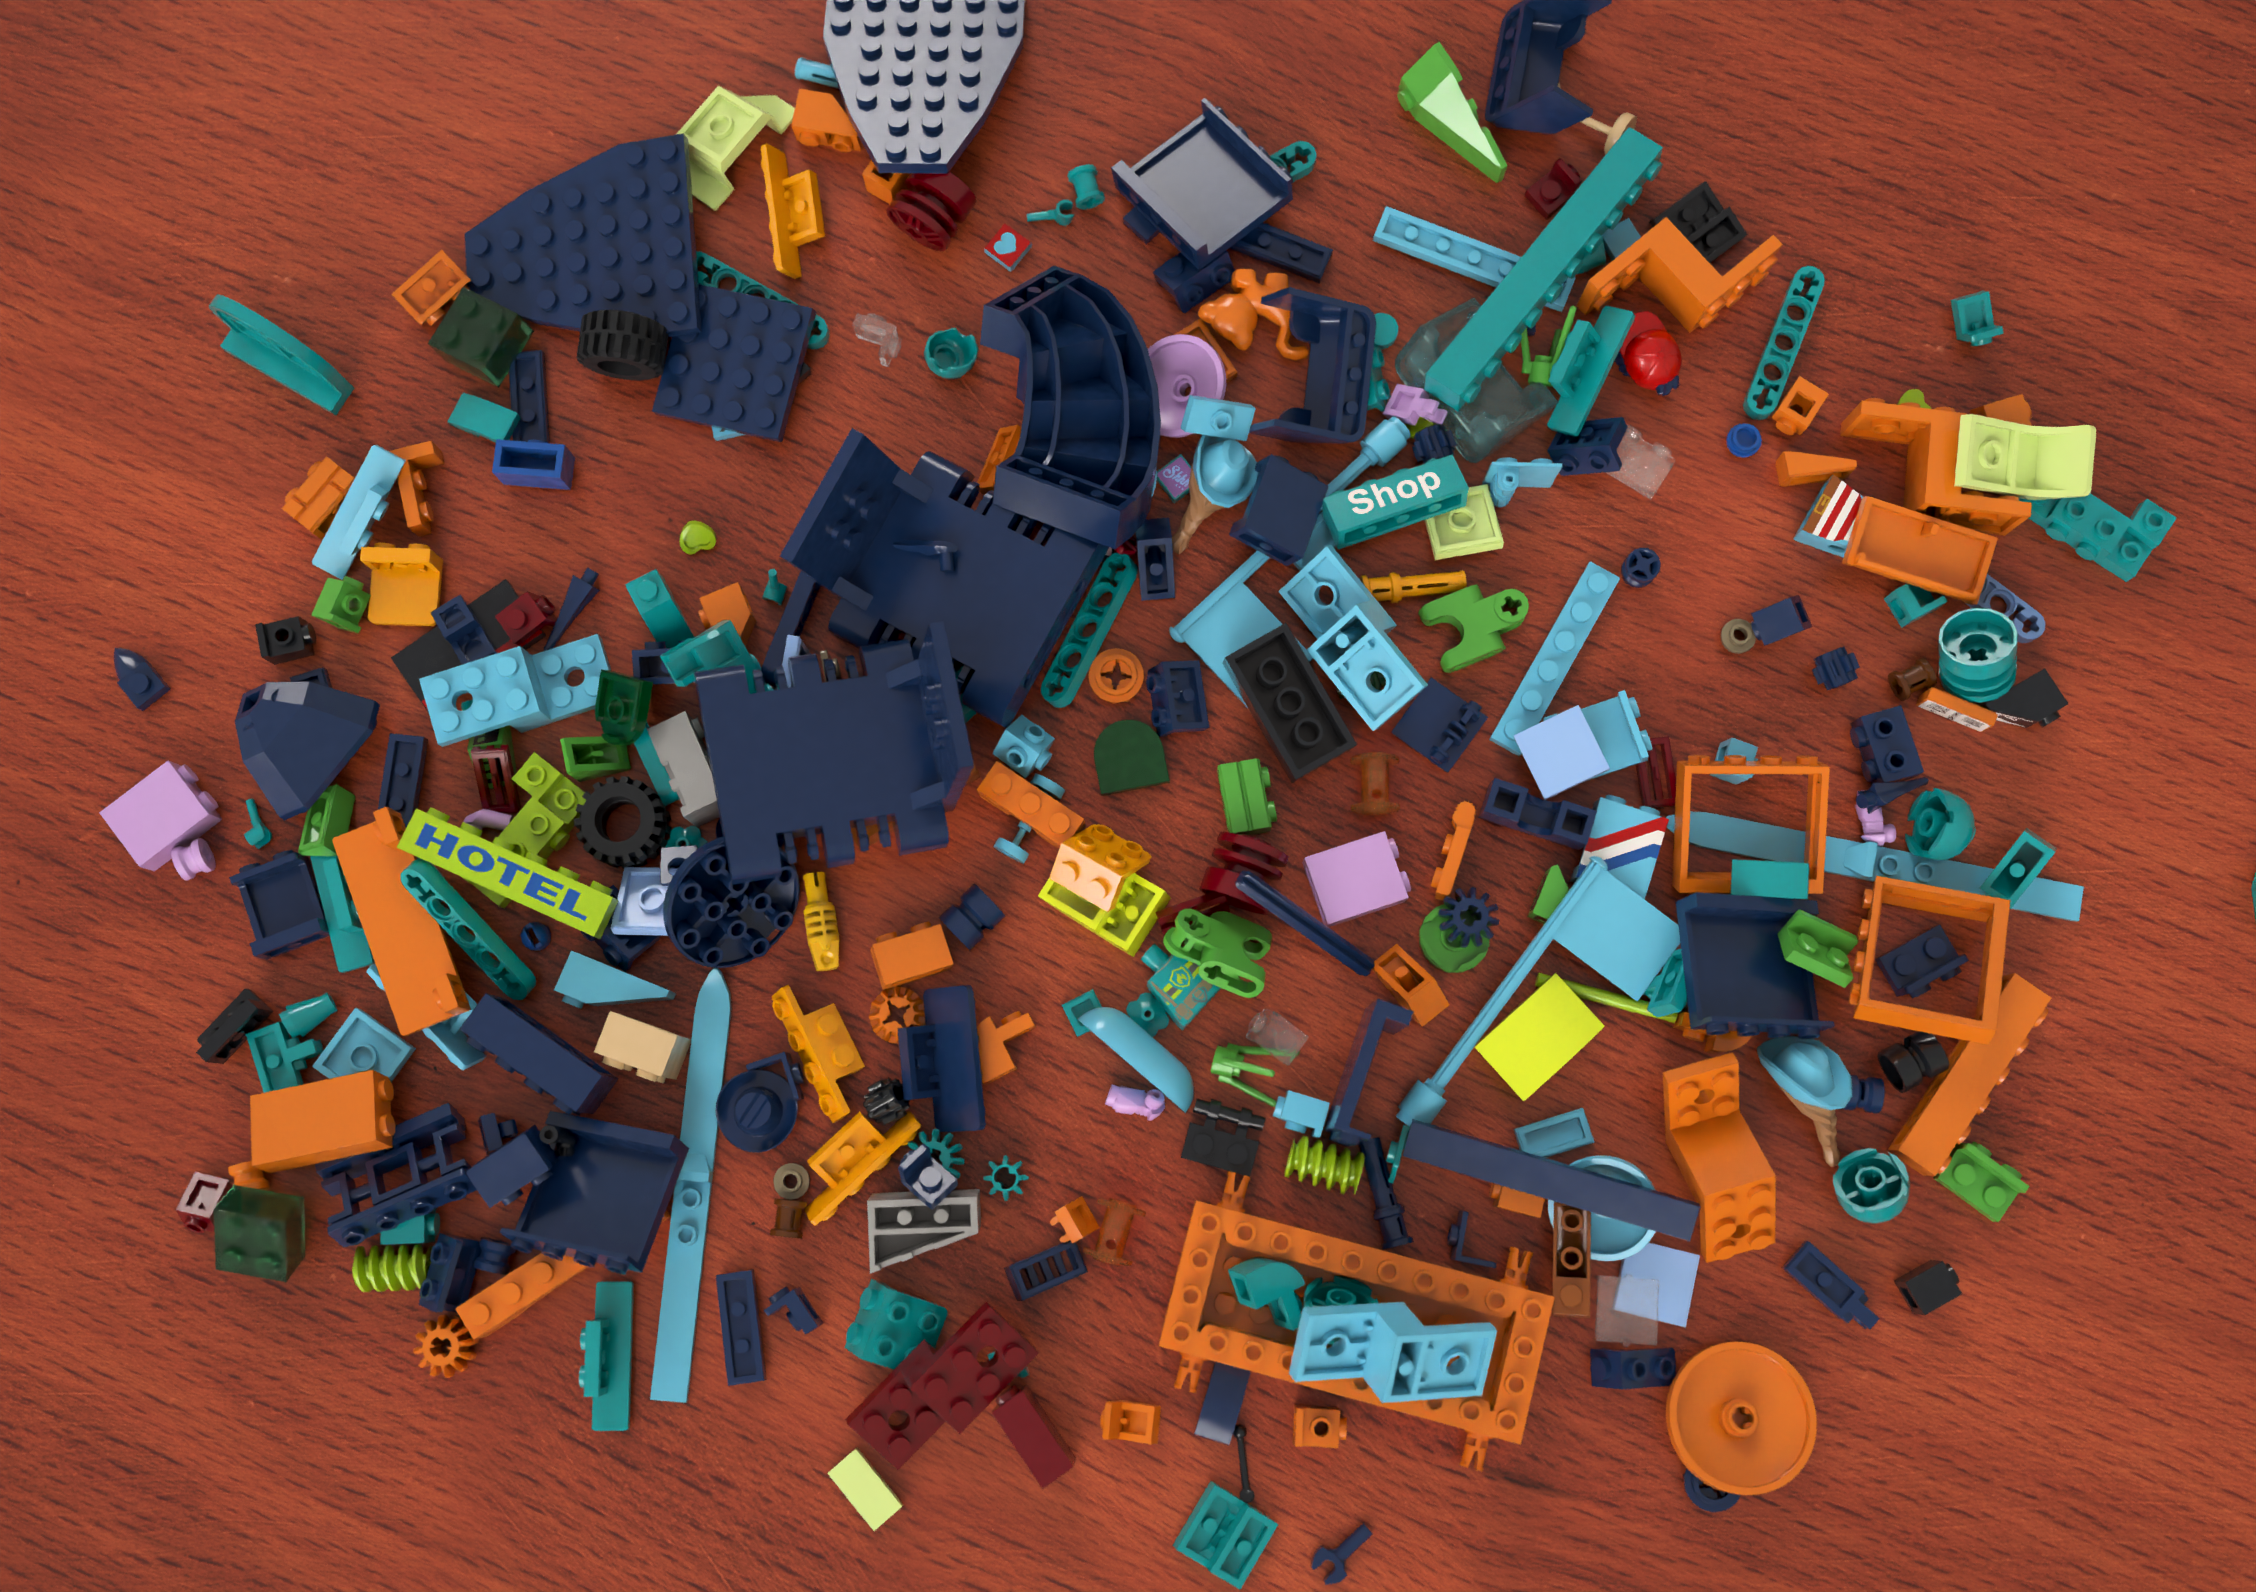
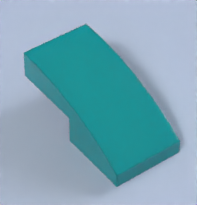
M462 393L447 422L476 437L482 436L496 443V439L510 440L521 417L518 413L498 404Z
M1732 859L1731 895L1808 900L1810 864Z

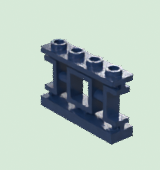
M449 1102L395 1125V1134L392 1135L393 1148L315 1164L316 1173L323 1178V1181H321L322 1188L332 1197L340 1193L342 1195L344 1211L327 1218L330 1225L327 1227L328 1235L342 1247L358 1245L366 1238L382 1231L392 1230L405 1221L429 1214L433 1209L451 1201L461 1200L467 1194L477 1190L466 1175V1171L472 1166L465 1159L453 1163L450 1145L466 1139L464 1131L467 1128L464 1117ZM435 1144L436 1153L423 1159L421 1150ZM409 1163L413 1181L386 1192L383 1174ZM440 1167L442 1177L428 1183L426 1173ZM367 1173L368 1183L356 1188L354 1179ZM371 1197L374 1206L360 1212L359 1202Z

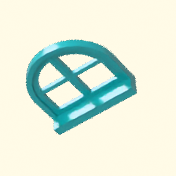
M215 295L208 307L231 329L220 345L222 349L335 416L338 414L354 390V387L332 365L298 339L251 309L223 295Z

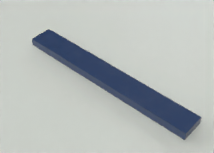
M1412 1119L1403 1151V1156L1687 1241L1691 1240L1700 1210V1204L1415 1119Z

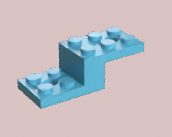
M1332 545L1326 546L1278 591L1317 638L1307 651L1372 731L1381 727L1428 686L1426 681L1387 635L1397 624ZM1323 585L1330 587L1333 591L1334 597L1331 604L1323 603L1319 597V591ZM1374 671L1382 673L1386 679V685L1383 690H1377L1371 684L1370 678Z
M595 634L534 655L529 654L521 646L420 678L419 681L437 743L444 747L508 725L523 733L593 710L596 705L601 669L611 670L602 638L599 634ZM573 670H583L585 674L584 681L579 686H569V674ZM464 693L471 694L473 697L471 707L467 710L459 711L456 707L458 697Z
M1404 1302L1303 1307L1289 1374L1295 1382L1363 1377L1382 1403L1482 1396L1497 1329L1490 1322L1423 1326ZM1340 1337L1339 1341L1335 1342L1331 1348H1326L1331 1339ZM1459 1356V1359L1455 1360L1449 1367H1447L1448 1362L1453 1357Z

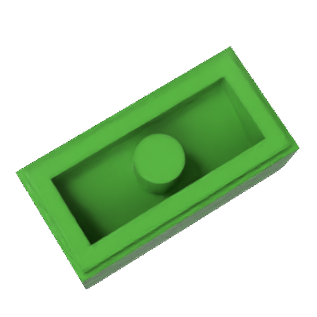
M337 784L326 788L312 807L307 810L298 854L302 856H337L332 839L348 832L355 801L353 793Z

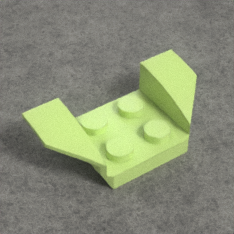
M717 86L677 133L684 134L688 138L692 195L716 211L734 190V187L724 174L765 125L782 134L792 123L795 108L776 95L739 96L730 90Z

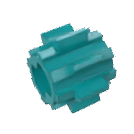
M1004 1155L1002 1165L998 1166L990 1161L989 1165L994 1170L992 1176L983 1177V1180L992 1181L994 1185L989 1194L993 1195L998 1191H1002L1004 1201L1009 1200L1010 1191L1012 1190L1022 1195L1023 1190L1018 1186L1020 1180L1029 1179L1027 1175H1020L1019 1169L1022 1167L1023 1162L1019 1161L1014 1165H1010L1008 1155ZM1005 1167L1009 1168L1010 1174H1015L1016 1176L1014 1185L1008 1189L1004 1188L1003 1182H997L998 1172Z

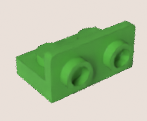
M1797 910L1777 933L1785 960L1845 988L1854 978L1847 955L1858 944L1857 936L1803 910Z
M1976 1142L1956 1144L1949 1154L1952 1156V1160L1947 1169L1933 1177V1179L1992 1222H1999L2017 1194L2026 1193L2029 1189V1186L2020 1180L2022 1178L2020 1172L2007 1164L1999 1165L1990 1158L1992 1153Z

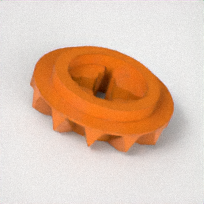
M1114 648L1105 650L1095 657L1089 669L1088 677L1090 687L1100 699L1115 704L1128 702L1139 693L1144 681V671L1142 664L1134 654L1124 649ZM1116 663H1119L1121 674L1129 678L1120 680L1115 690L1112 680L1101 675L1112 674L1114 668H1116Z
M895 986L881 991L875 1000L872 1001L869 1019L873 1031L881 1039L899 1044L898 1028H904L903 1025L897 1021L884 1023L892 1014L889 1003L891 1002L898 1009L911 1006L903 1015L904 1023L907 1027L924 1026L925 1010L922 999L914 991Z

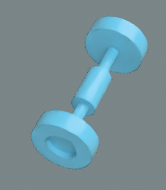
M1036 773L1030 782L1057 800H1061L1065 793V789L1060 785ZM1020 820L1018 824L1020 829L1012 843L999 837L994 848L1024 864L1029 853L1018 847L1025 833H1030L1032 828Z

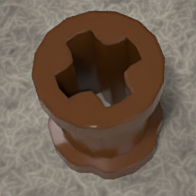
M1923 658L1916 660L1914 666L1901 672L1895 670L1888 675L1890 687L1901 701L1909 699L1911 693L1924 687L1930 689L1937 683L1933 668Z
M775 1198L774 1204L777 1205L775 1226L770 1229V1235L802 1238L803 1233L800 1231L802 1209L806 1208L807 1202Z

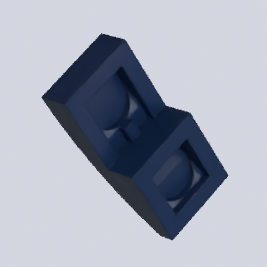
M461 595L456 596L430 612L462 665L498 653Z
M1219 1362L1214 1363L1194 1435L1230 1445L1251 1371Z

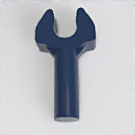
M1362 1523L1337 1548L1328 1549L1320 1545L1313 1554L1311 1568L1315 1570L1325 1560H1330L1334 1563V1569L1323 1579L1324 1583L1329 1585L1341 1582L1347 1576L1344 1570L1345 1560L1369 1539L1373 1533Z

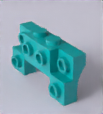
M2091 493L2085 497L2045 500L2019 498V501L2032 503L2031 516L2028 519L2044 528L2051 538L2064 541L2073 547L2080 557L2086 560H2093L2125 582L2136 576L2151 551L2159 546L2177 517L2149 499L2138 504L2130 518H2128Z
M722 620L695 638H688L660 655L678 687H685L695 681V671L743 664L749 693H755L752 670H761V666L755 656L747 651L731 620ZM765 683V691L774 690L769 684Z

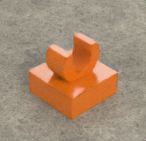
M1082 1196L1056 1210V1216L1050 1221L1052 1226L1059 1222L1063 1226L1066 1234L1059 1238L1061 1243L1070 1240L1073 1244L1100 1228Z

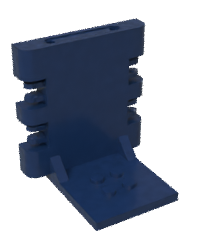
M851 428L780 557L840 598L830 618L829 631L857 648L865 645L897 641L902 632L906 634L904 639H908L910 642L913 659L917 660L929 623L944 621L954 671L958 663L963 665L956 679L959 694H963V705L1007 728L1012 723L1109 547L1045 523L1033 541L1029 537L1036 526L1037 520L994 505V491H988L983 496L976 510L971 509L979 494L980 484L973 481L975 476L970 471L931 451H927L919 459L910 475L899 468L863 433ZM908 540L954 543L958 547L957 551L953 553L954 571L940 572L939 555H924L920 552L906 551L895 548L893 544L894 542Z
M944 621L929 623L917 660L913 659L908 639L860 646L859 657L863 672L861 677L858 675L855 657L850 655L845 656V669L848 679L837 680L835 664L830 658L823 660L826 682L822 683L816 653L788 657V668L792 683L790 688L787 687L783 666L775 667L774 679L778 690L765 691L764 675L759 669L752 670L755 693L750 694L743 664L694 672L732 885L780 877L782 867L777 841H784L788 864L797 863L798 857L793 838L806 836L808 855L811 860L819 859L816 834H821L827 868L854 864L855 849L851 828H855L860 851L869 850L870 841L865 826L874 824L878 826L879 841L883 848L890 847L891 837L888 822L891 821L893 823L899 856L947 848L949 834L945 812L954 811L974 767Z

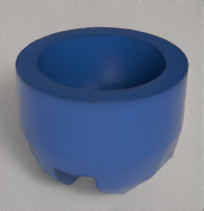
M531 922L522 929L520 934L521 942L530 950L540 951L549 945L551 932L546 925L539 922ZM530 929H533L540 941L539 943L534 944L529 934Z

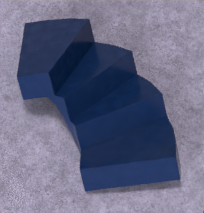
M1052 266L986 303L983 308L980 345L1020 359L1016 398L1024 404L1021 434L1015 453L996 466L993 504L1116 549L1132 537L1142 526L1151 508L1161 429L1158 386L1147 346L1132 316L1108 289L1081 274Z

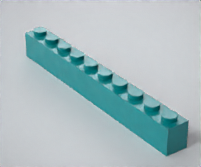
M1631 127L1627 128L1427 371L1424 390L1457 412L1466 402L1470 404L1475 400L1481 390L1480 384L1486 377L1491 379L1501 366V359L1506 352L1510 354L1514 352L1521 342V334L1527 327L1533 328L1542 315V308L1546 303L1552 304L1558 298L1564 281L1568 277L1573 279L1583 264L1582 259L1586 254H1593L1600 246L1604 232L1608 228L1613 230L1623 215L1622 210L1626 205L1632 206L1641 195L1644 183L1647 180L1653 181L1663 165L1660 162L1662 146Z

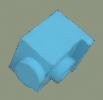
M1288 1090L1285 1097L1278 1096L1273 1117L1286 1121L1284 1127L1286 1129L1305 1134L1306 1129L1310 1128L1313 1129L1311 1137L1320 1138L1330 1103Z

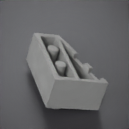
M684 711L648 728L647 731L659 760L665 766L671 779L669 784L672 791L677 792L683 805L680 807L683 817L697 828L719 818L708 750L702 740L705 734L699 718L692 719Z
M980 1189L953 1190L933 1210L912 1192L872 1193L867 1200L870 1274L894 1263L906 1261L918 1254L934 1248L938 1249L979 1233L981 1227Z

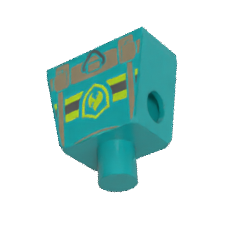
M1153 944L1141 958L1155 972L1147 982L1148 990L1182 1031L1221 989L1200 977L1198 964L1174 955L1169 957L1156 944Z

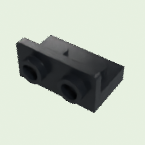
M244 989L198 1037L197 1041L202 1047L196 1053L205 1062L224 1064L247 1040L246 1034L255 1031L274 1011L251 989Z

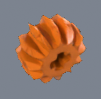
M444 1314L438 1316L437 1323L433 1320L425 1322L424 1325L427 1332H419L415 1336L418 1341L423 1343V1346L416 1347L413 1351L414 1354L423 1353L424 1355L418 1366L424 1368L431 1365L430 1375L433 1377L438 1376L441 1372L445 1378L453 1377L455 1369L459 1372L466 1371L468 1369L466 1360H473L477 1356L473 1350L469 1349V1346L478 1344L479 1339L473 1340V1338L468 1337L469 1331L466 1326L461 1327L462 1319L460 1316H454L450 1320L448 1315ZM449 1339L451 1346L447 1347V1349L451 1351L444 1353L441 1346L445 1345L442 1340Z

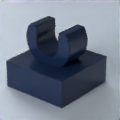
M495 1113L479 1117L478 1123L486 1155L503 1146L502 1139L514 1137L518 1134L515 1119L497 1124Z

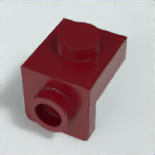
M528 591L495 616L509 638L516 645H521L545 625L554 627L557 621L553 614L556 609L551 601L544 595L539 596Z

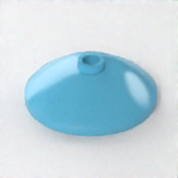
M1604 1155L1589 1156L1570 1164L1574 1167L1655 1190L1652 1182L1639 1168L1617 1157ZM1548 1200L1549 1219L1554 1229L1555 1201ZM1591 1212V1259L1597 1261H1616L1628 1258L1642 1250L1650 1242L1656 1231Z

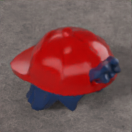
M1649 311L1637 312L1634 314L1635 319L1614 362L1619 365V371L1624 376L1631 377L1640 387L1656 390L1658 395H1668L1671 393L1672 388L1677 389L1679 387L1678 375L1682 364L1680 349L1657 315Z

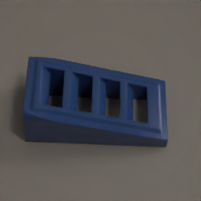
M1070 1240L1004 1267L1017 1301L1026 1300L1088 1272L1077 1243L1072 1244ZM1064 1250L1073 1268L1069 1272H1067L1060 1252ZM1050 1256L1058 1271L1059 1276L1057 1277L1053 1276L1046 1259ZM1037 1262L1045 1279L1043 1283L1039 1282L1033 1264ZM1023 1268L1031 1285V1288L1026 1289L1019 1272Z

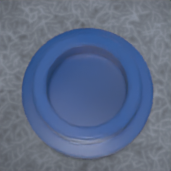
M1746 423L1734 426L1726 437L1729 451L1741 458L1754 455L1759 450L1762 442L1758 429Z

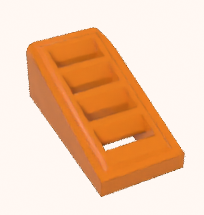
M1783 451L1776 460L1779 485L1782 487L1825 482L1832 475L1837 476L1839 479H1847L1857 467V462L1853 459Z

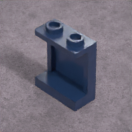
M1271 454L1256 463L1254 470L1259 472L1247 508L1243 518L1233 523L1229 535L1288 566L1303 559L1323 504V498H1325L1329 486L1320 482L1314 474L1293 467L1287 459Z
M293 850L277 853L272 857L273 861L262 865L260 863H253L243 866L239 869V874L229 877L231 885L237 886L240 890L256 941L250 943L254 957L268 960L330 936L309 858Z

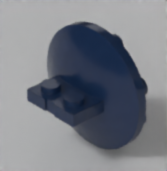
M723 837L714 839L701 846L681 864L672 877L665 894L663 920L671 942L686 958L699 965L712 968H727L741 965L757 957L764 956L792 925L799 901V877L794 863L788 864L786 853L779 846L782 867L780 877L732 885ZM775 929L780 930L770 942L766 939Z

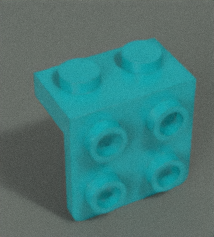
M871 1279L869 1286L860 1297V1309L856 1319L847 1330L844 1348L862 1360L895 1369L924 1339L935 1348L947 1317V1310L941 1305L899 1292L883 1282Z

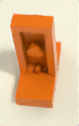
M431 440L389 451L406 460L397 480L407 526L418 537L432 534L430 522L434 520L431 506L424 499L423 490L427 489V484L422 469L445 464L442 451Z

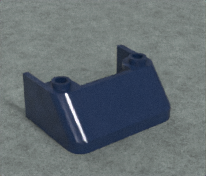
M1523 0L1511 7L1504 16L1500 27L1485 109L1486 121L1498 128L1555 134L1592 116V108L1558 87L1564 50L1577 44L1584 37L1587 16L1610 5L1612 0Z
M1291 287L1263 296L1261 304L1290 311L1289 327L1291 333L1299 341L1311 343L1304 409L1297 407L1286 409L1282 412L1279 419H1271L1251 425L1249 433L1297 443L1346 444L1359 440L1365 431L1376 332V319L1373 312L1368 307Z

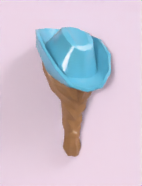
M1201 435L1195 450L1193 464L1191 465L1188 484L1191 500L1181 519L1178 531L1172 537V550L1176 554H1181L1188 548L1192 535L1204 519L1221 508H1230L1245 501L1253 491L1259 472L1254 470L1257 461L1253 454L1237 440Z
M1787 1036L1770 1039L1757 1047L1761 1064L1777 1082L1779 1089L1787 1095L1799 1111L1813 1119L1818 1140L1823 1148L1825 1162L1830 1167L1837 1166L1840 1162L1841 1154L1836 1142L1837 1130L1835 1126L1837 1117L1835 1109L1845 1108L1852 1098L1851 1076L1841 1058L1833 1050L1815 1039H1799L1798 1036Z

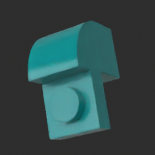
M1254 1257L1228 1269L1240 1304L1254 1309L1268 1304L1275 1325L1292 1331L1299 1327L1303 1306L1300 1298L1293 1290L1305 1285V1282L1295 1268L1269 1258Z

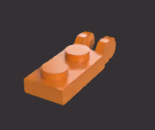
M1469 801L1460 802L1455 808L1456 811H1454L1451 823L1455 834H1447L1441 854L1447 855L1444 868L1436 867L1431 887L1437 888L1435 899L1443 901L1446 896H1451L1476 816L1475 806L1472 805L1473 803H1469Z

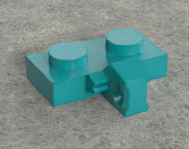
M1681 948L1672 953L1665 963L1661 975L1656 976L1643 993L1651 999L1647 1010L1657 1018L1681 1012L1687 1004Z
M277 1022L246 1034L264 1093L303 1085L304 1082L300 1070L308 1068L306 1060L317 1057L324 1051L321 1040L314 1041V1039H310L300 1043L298 1037L290 1039L283 1022Z

